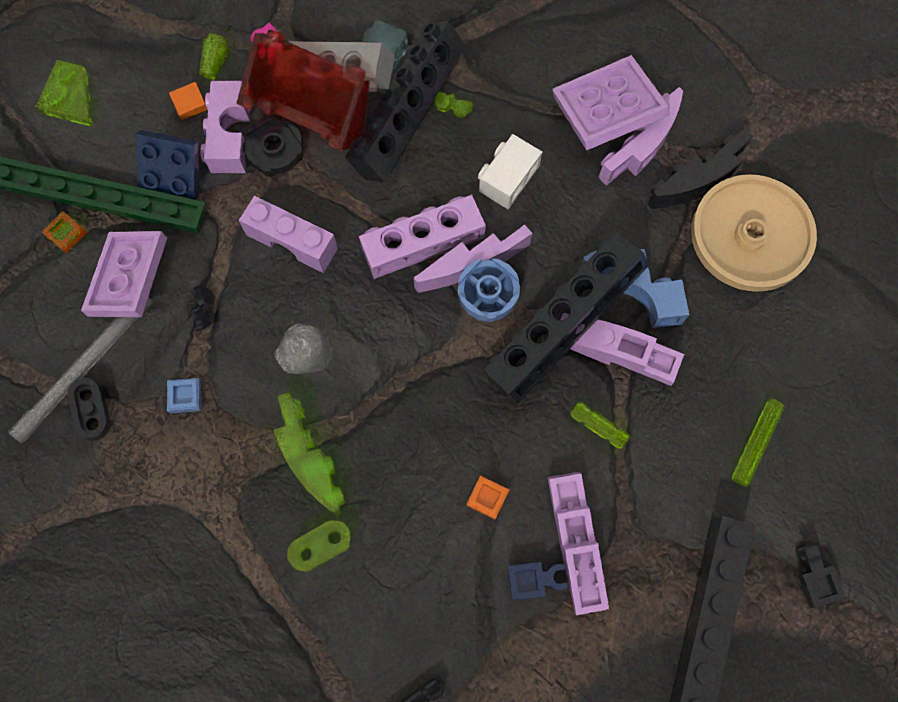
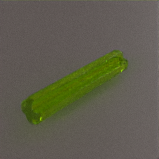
M770 399L766 402L732 475V481L744 487L751 483L785 409V405L776 399Z

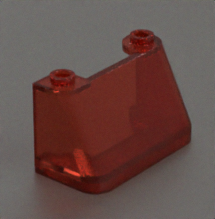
M268 30L267 34L255 33L236 104L249 110L252 109L253 104H257L267 114L276 113L322 134L321 138L325 140L330 139L328 145L340 151L350 149L351 143L357 138L364 127L370 78L365 76L366 70L354 65H349L347 68L285 41L286 36L280 32Z

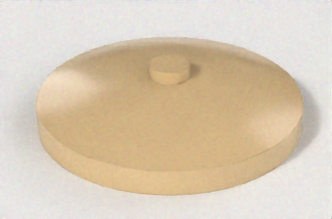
M760 175L735 176L716 184L700 201L691 225L693 246L705 268L725 284L746 291H768L791 282L811 261L817 242L814 217L805 201L789 186L775 179Z

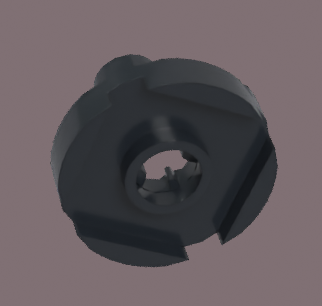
M268 117L257 121L249 128L247 132L248 137L246 142H244V152L249 163L265 176L273 177L287 172L303 159L302 137L298 128L292 122L286 119L284 122L276 120L275 117ZM275 141V144L280 142L281 145L276 150H268L270 148L269 143Z

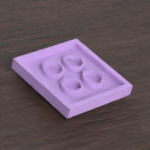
M632 55L552 89L556 102L586 150L670 115L668 104Z

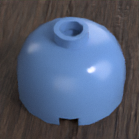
M492 258V260L481 261L479 259L473 261L465 267L459 277L457 293L462 308L469 316L478 321L494 322L502 320L512 312L519 299L520 286L517 273L509 264L500 259Z

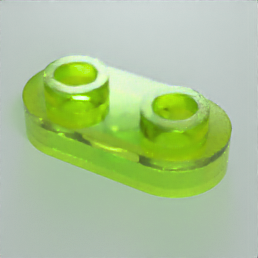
M328 521L294 540L288 548V561L293 568L299 571H311L345 552L351 543V532L340 521ZM334 532H338L341 535V540L337 544H331L329 540L330 535ZM304 549H310L312 553L311 558L307 561H303L300 556Z

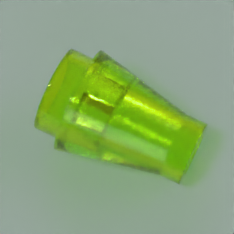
M209 33L206 39L202 40L199 74L207 79L214 80L220 67L230 52L228 48L229 41L224 37Z

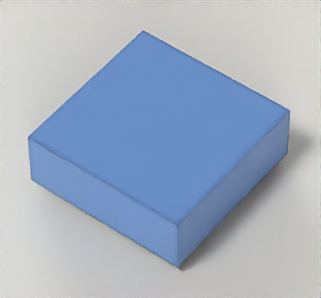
M199 378L167 380V411L169 413L202 411L201 380Z

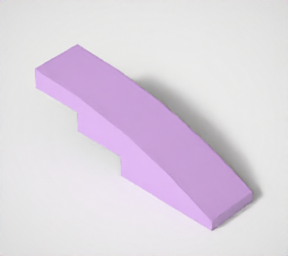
M523 225L502 242L493 233L470 251L461 242L414 277L415 290L420 293L456 284L459 282V277L465 267L475 260L481 259V261L494 258L506 262L530 246L532 232Z
M580 472L547 477L575 614L581 615L607 610L609 605L599 547L594 537L590 508L586 503L582 474Z

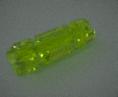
M579 401L570 414L572 418L578 422L583 421L585 427L604 440L607 438L611 440L609 443L617 449L624 447L629 440V433L621 428L616 429L614 423L595 410L591 412L589 410L590 407L585 403Z

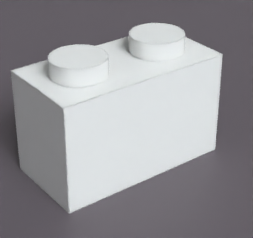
M514 134L511 135L506 143H500L495 151V158L490 165L486 163L478 175L480 180L479 192L506 209L511 207L537 171L542 157V151Z

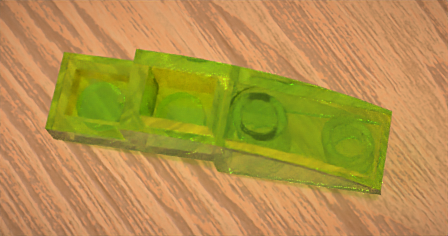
M290 392L278 395V402L286 426L273 431L287 464L300 483L320 504L334 515H342L341 505L346 503L340 485L334 487L331 475L335 474L336 470L331 455L325 456L320 448L310 451V448L314 447V442L310 430H304L301 419L305 418V413L300 399L295 401Z

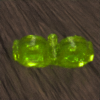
M438 92L434 99L435 106L439 111L446 112L449 109H453L454 115L457 117H465L474 108L473 102L455 100L454 94L448 96L445 93Z

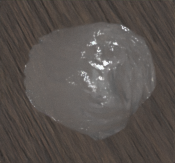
M296 323L284 333V338L279 343L274 353V358L284 371L307 375L314 371L324 370L330 364L332 347L326 336L317 328Z

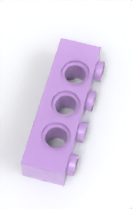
M459 196L451 199L448 204L437 208L428 207L422 210L420 214L410 218H398L391 225L382 228H371L359 236V240L375 279L448 252L461 242L467 245L485 238L486 225L473 196ZM453 221L456 225L449 228L445 227L443 223ZM419 231H425L429 234L424 238L415 236ZM392 241L401 243L397 248L387 247V244Z

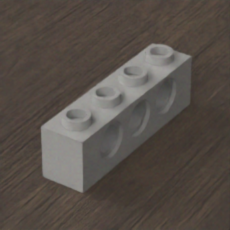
M281 41L275 75L285 81L287 87L293 89H302V86H310L317 90L335 87L342 91L360 88L367 92H376L377 89H389L395 54L382 43Z

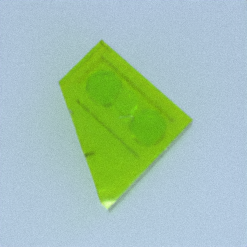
M57 59L35 106L40 114L87 126L92 125V118L89 115L88 103H90V93L87 90L89 84L88 72L84 66Z

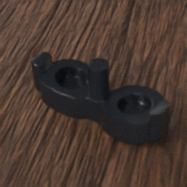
M198 285L193 289L195 290V297L199 306L192 308L191 312L193 314L197 313V326L195 330L201 331L213 324L215 320V314L209 307L214 302V296L205 286Z

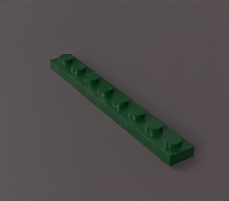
M0 157V189L195 233L200 232L208 209L207 204L203 201Z

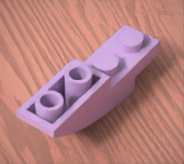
M680 87L670 95L665 93L662 96L669 106V116L634 130L633 134L624 142L620 151L616 154L611 152L603 159L599 179L606 186L626 169L636 176L656 156L664 144L677 116L683 95V90Z
M563 313L561 320L568 318L570 314ZM597 320L570 348L605 364L616 363L670 386L675 381L684 354L657 344V338L602 320Z

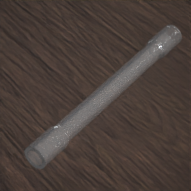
M150 297L147 299L144 312L154 302ZM116 317L43 397L24 413L8 433L24 444L43 423L45 417L67 395L70 385L82 378L125 330L140 317Z

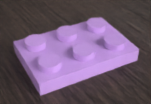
M162 231L108 233L81 309L88 317H142L167 240Z

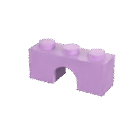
M211 81L210 93H206L205 104L208 110V118L203 120V131L206 141L205 144L201 145V159L203 162H206L211 173H246L247 157L244 152V137L242 133L227 132L228 128L234 123L250 122L252 97L246 81Z
M256 196L253 197L239 219L247 236L271 248L275 243H278L290 250L298 261L324 273L338 250L334 234Z

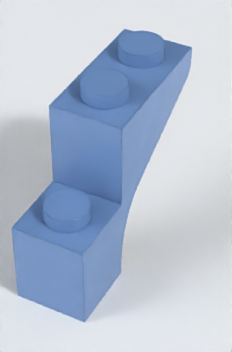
M640 249L646 257L645 249ZM597 251L584 256L582 263L588 261ZM607 267L602 273H610L615 267ZM647 268L624 292L642 303L650 317L652 328L681 325L689 316L682 280L672 281L671 278H661L651 283L649 268Z

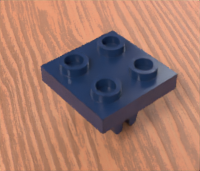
M145 130L138 131L135 134L138 187L196 200L199 197L198 141Z

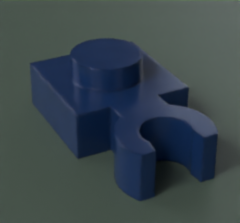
M541 562L507 566L512 601L545 597V586H549L557 591L568 588V583L558 584L553 577L556 571L566 569L563 564L553 565L545 572L542 571Z

